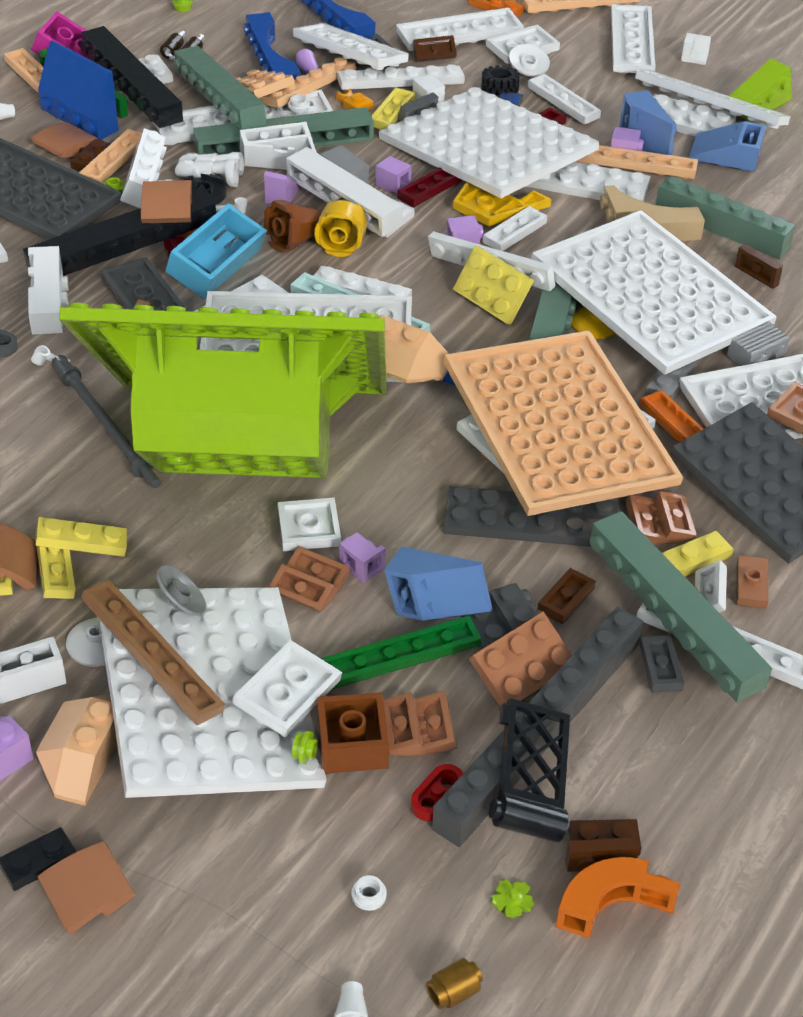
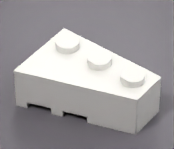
M306 122L240 130V152L244 158V166L287 170V157L306 147L316 152Z
M59 246L29 247L28 256L31 267H28V275L31 276V286L28 287V315L32 335L63 333V323L59 320L60 307H68L67 291H69L68 276L63 277Z

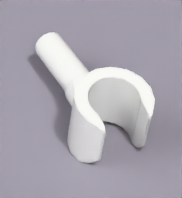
M237 197L234 204L230 205L244 214L246 212L247 199ZM216 205V211L221 210L225 205Z
M44 345L38 346L31 358L34 364L40 366L46 360L52 362L55 357L62 363L59 357L50 353L48 347Z

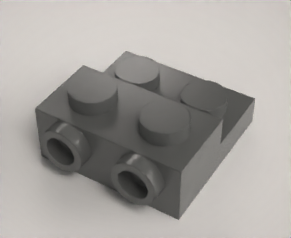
M517 583L490 590L489 595L492 604L490 612L461 615V617L470 615L481 637V645L479 646L481 650L541 613L540 610L534 611L532 608L531 596L527 589L521 590Z

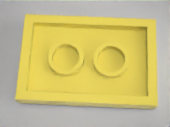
M475 245L453 290L506 324L511 325L534 279L482 247Z

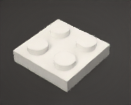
M335 497L278 502L283 551L296 550L298 546L305 549L339 546L341 543V533Z

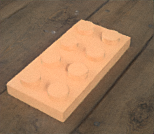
M259 69L248 72L247 77L242 79L235 77L257 98L295 84L293 75H286L284 72L259 71Z

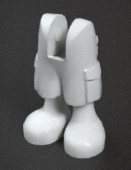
M241 152L217 155V153H187L179 159L175 168V174L183 178L193 175V178H200L201 174H221L225 176L229 187H237L239 176H242L244 173V158Z

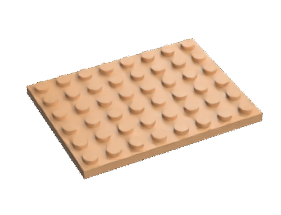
M590 331L446 354L444 356L443 363L527 516L681 485L682 474Z

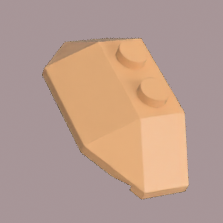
M380 315L378 318H385L387 376L405 383L425 382L433 379L435 381L443 380L448 372L443 363L444 356L449 353L428 331Z
M110 694L63 702L36 750L37 758L55 798L84 806L89 801L117 747Z

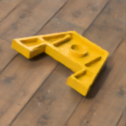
M468 182L465 183L453 200V209L466 216L475 215L477 221L488 227L508 220L528 206L536 210L551 207V198L535 190L520 200L511 195L499 198Z

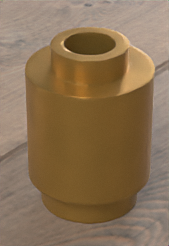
M461 958L432 974V979L426 982V989L432 1002L438 1009L444 1007L452 1008L481 991L480 982L483 981V976L474 961L468 962L465 958Z

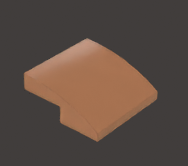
M64 122L41 130L32 136L31 141L60 158L75 157L79 153L80 148L87 147L98 138L68 122Z
M191 180L143 181L141 196L142 223L191 222Z
M659 491L655 499L628 495L625 500L629 519L653 544L679 543L696 538L697 534L685 495Z
M1 523L0 579L8 576L28 591L36 586V542L22 532Z
M298 546L288 564L280 566L268 588L278 587L280 596L322 612L342 588L351 570L350 566Z
M445 691L414 699L411 692L383 699L390 755L414 756L458 749L448 697Z
M104 841L66 857L37 876L65 930L71 934L75 933L100 913L107 917L136 896L109 846Z

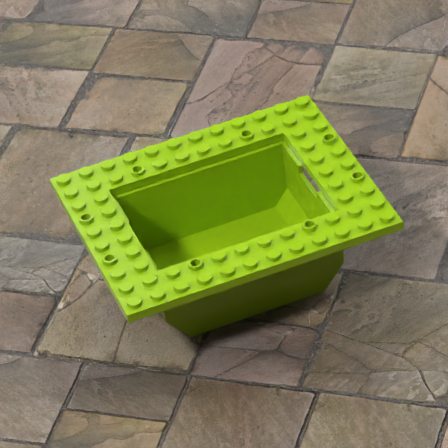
M70 303V307H60L59 320L123 386H132L131 421L134 452L160 473L327 478L331 415L354 394L387 395L385 318H378L379 315L375 313H360L359 317H346L344 312H328L327 316H314V312L304 310L295 311V315H282V311L274 309L263 310V314H250V310L243 308H233L230 313H218V309L212 307H200L198 312L186 311V308L180 306H168L166 311L154 310V307L149 305H135L134 310L121 309V306L117 304H103L102 308H89V305L85 303ZM197 337L260 339L259 352L197 350Z

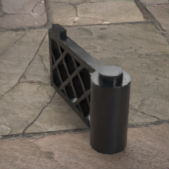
M510 698L506 704L503 703L500 709L499 724L505 726L499 795L491 801L489 817L492 819L495 827L553 842H560L566 834L569 822V815L567 810L564 809L570 715ZM516 711L524 712L532 722V725L523 730L515 719ZM546 719L560 722L559 735L554 739L542 723ZM533 728L537 729L547 743L538 750L526 735ZM520 739L530 754L523 761H520L513 751V742ZM548 747L557 758V766L552 770L540 754ZM532 758L544 773V776L537 781H534L524 767V764ZM515 770L518 771L528 786L523 791L510 787V776ZM547 778L555 789L554 799L546 797L537 784Z

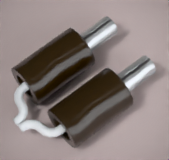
M181 30L179 33H173L160 47V53L164 58L173 60L175 59L174 51L180 48L185 49L199 46L202 49V42L205 38L202 34H199L197 37H191L183 46V38L186 35Z

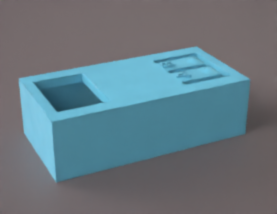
M228 203L171 251L165 272L205 300L208 291H215L260 251L267 230ZM227 230L217 240L214 241V239L217 238L223 231ZM237 237L238 240H236L230 247H228V248L226 249V247H227L230 243H232V242L235 240V238Z

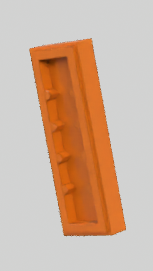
M663 390L640 399V406L651 417L656 419V422L679 443L704 429Z

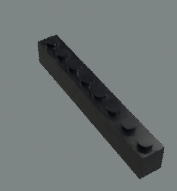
M105 26L81 32L82 41H80V48L91 61L112 71L113 82L119 87L121 92L123 91L128 96L130 101H133L138 106L140 111H143L148 116L151 122L153 121L159 129L183 122L182 101Z
M203 186L192 190L191 222L142 223L141 208L30 247L59 246L63 276L198 229L216 214V204ZM29 247L23 249L27 268L31 267L28 256Z

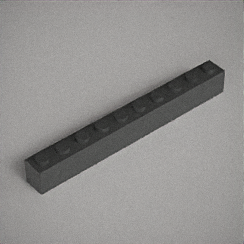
M617 606L529 703L569 714L571 722L638 647L644 620ZM520 712L515 717L523 730L532 725V722L524 712ZM549 719L542 722L553 739L559 735L560 722ZM536 728L526 733L537 750L547 744ZM504 730L434 805L432 830L459 848L489 815L491 801L499 795ZM520 739L513 742V751L520 761L530 756ZM532 758L524 764L527 771L535 763L534 759ZM517 770L511 773V788L522 778Z

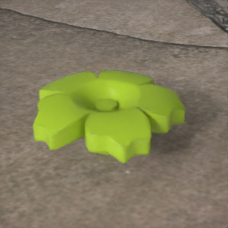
M507 879L499 881V886L496 888L497 894L491 896L492 905L498 911L505 910V917L513 919L521 916L522 911L530 912L535 903L532 901V896L528 895L531 887L526 882L520 883L516 881L512 886Z

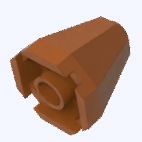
M275 200L271 203V207H267L264 210L263 228L267 230L266 235H270L272 239L268 241L270 247L281 253L290 252L315 236V227L321 215L319 210L285 200Z

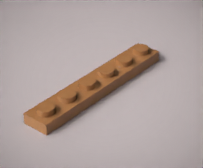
M110 580L83 590L82 600L196 726L223 713L225 703Z

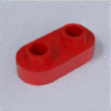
M452 764L437 766L412 793L411 811L413 815L423 821H433L434 805L463 775L462 770ZM444 784H450L451 786L445 787Z

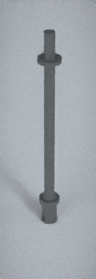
M58 355L62 363L55 357L51 365L60 375L61 382L65 386H72L131 460L133 464L130 470L134 477H144L152 488L159 487L161 480L153 472L152 469L154 467L134 452L133 445L81 382V372L79 369L72 366L66 356Z

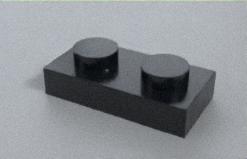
M60 827L1 856L0 869L13 891H16L38 880V875L59 861L76 853V850Z

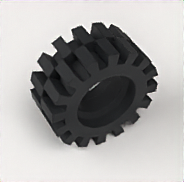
M495 65V67L490 66L489 69L485 68L482 71L481 90L496 96H500L504 91L505 93H518L520 73L517 72V69H513V67L506 68L504 65L502 67Z

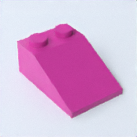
M58 11L38 31L31 48L33 52L39 55V51L45 48L48 49L49 42L53 40L91 60L80 48V41H82L81 32L87 30Z

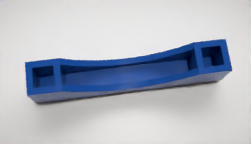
M301 0L331 26L367 39L375 35V21L365 13L346 9L337 5L332 0Z
M271 13L246 15V23L243 24L244 34L248 36L249 45L253 46L254 55L258 56L259 66H263V71L284 72L286 75H293L294 80L297 76H301V72L295 62L282 57L271 48V44L275 41V21Z

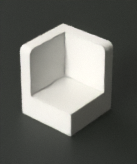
M687 33L681 61L705 65L709 54L711 37Z

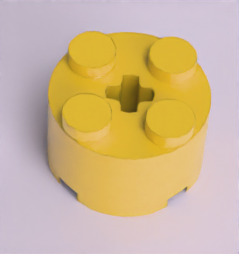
M345 200L328 202L320 215L321 219L318 220L315 227L316 242L318 245L321 244L329 255L335 257L349 256L361 246L367 229V219L364 210L359 204Z

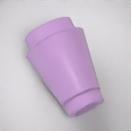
M302 49L296 54V65L305 74H308L310 70L319 69L312 51Z

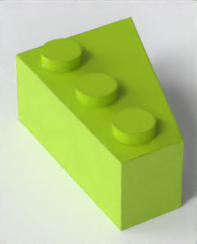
M770 58L729 96L773 110L792 100L791 68ZM742 114V116H739V117H741L742 119H744V120H746V121H748V122H751L750 120L747 119L748 116L743 115V114Z

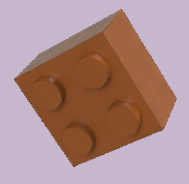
M382 692L317 697L322 769L325 771V774L388 769L389 740Z

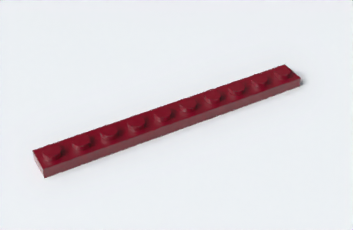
M551 107L538 113L542 117L556 121L560 125L566 123L567 115ZM439 167L397 190V198L412 207H416L461 182L462 179Z

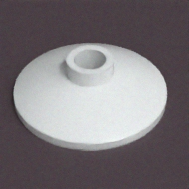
M530 44L517 45L509 54L511 66L523 75L540 76L549 69L550 60L548 55L537 46Z
M91 618L77 624L66 638V649L69 656L81 665L89 667L106 665L99 618Z

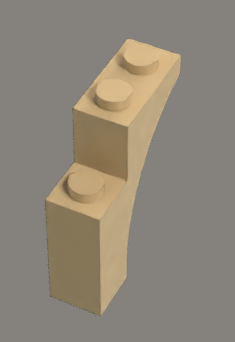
M614 185L605 186L604 195L600 197V207L605 211L607 223L642 210L680 241L701 240L705 219L699 207L679 208L653 205L624 194Z

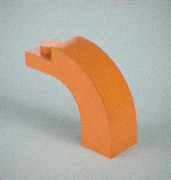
M618 857L596 862L583 869L569 883L559 906L556 928L590 938L599 913L608 905L620 901L636 902L673 914L681 883L672 881L666 876L647 873L650 861L639 858Z

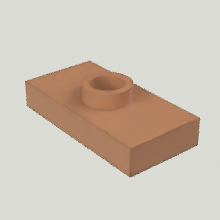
M738 555L737 605L767 609L769 602L768 559Z

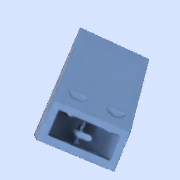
M648 90L624 94L619 127L641 130L640 139L644 140L642 151L671 155L674 150V134L677 131L676 123Z
M744 121L697 133L689 158L698 159L699 163L707 162L717 164L720 167L728 166L742 171L755 172L763 145L766 125Z
M401 547L384 569L398 616L425 621L490 612L492 610L482 562Z

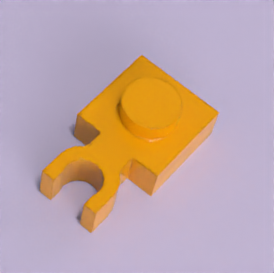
M346 89L345 94L339 91L336 92V100L343 103V107L346 109L368 107V110L374 109V101L360 92L353 94L350 89Z

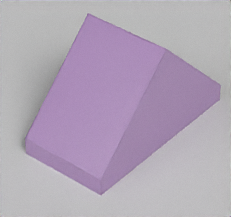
M265 171V203L271 204L275 200L291 202L298 193L300 186L286 175Z

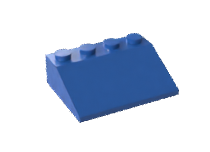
M53 40L50 41L38 88L41 109L98 138L97 140H102L119 131L112 71Z

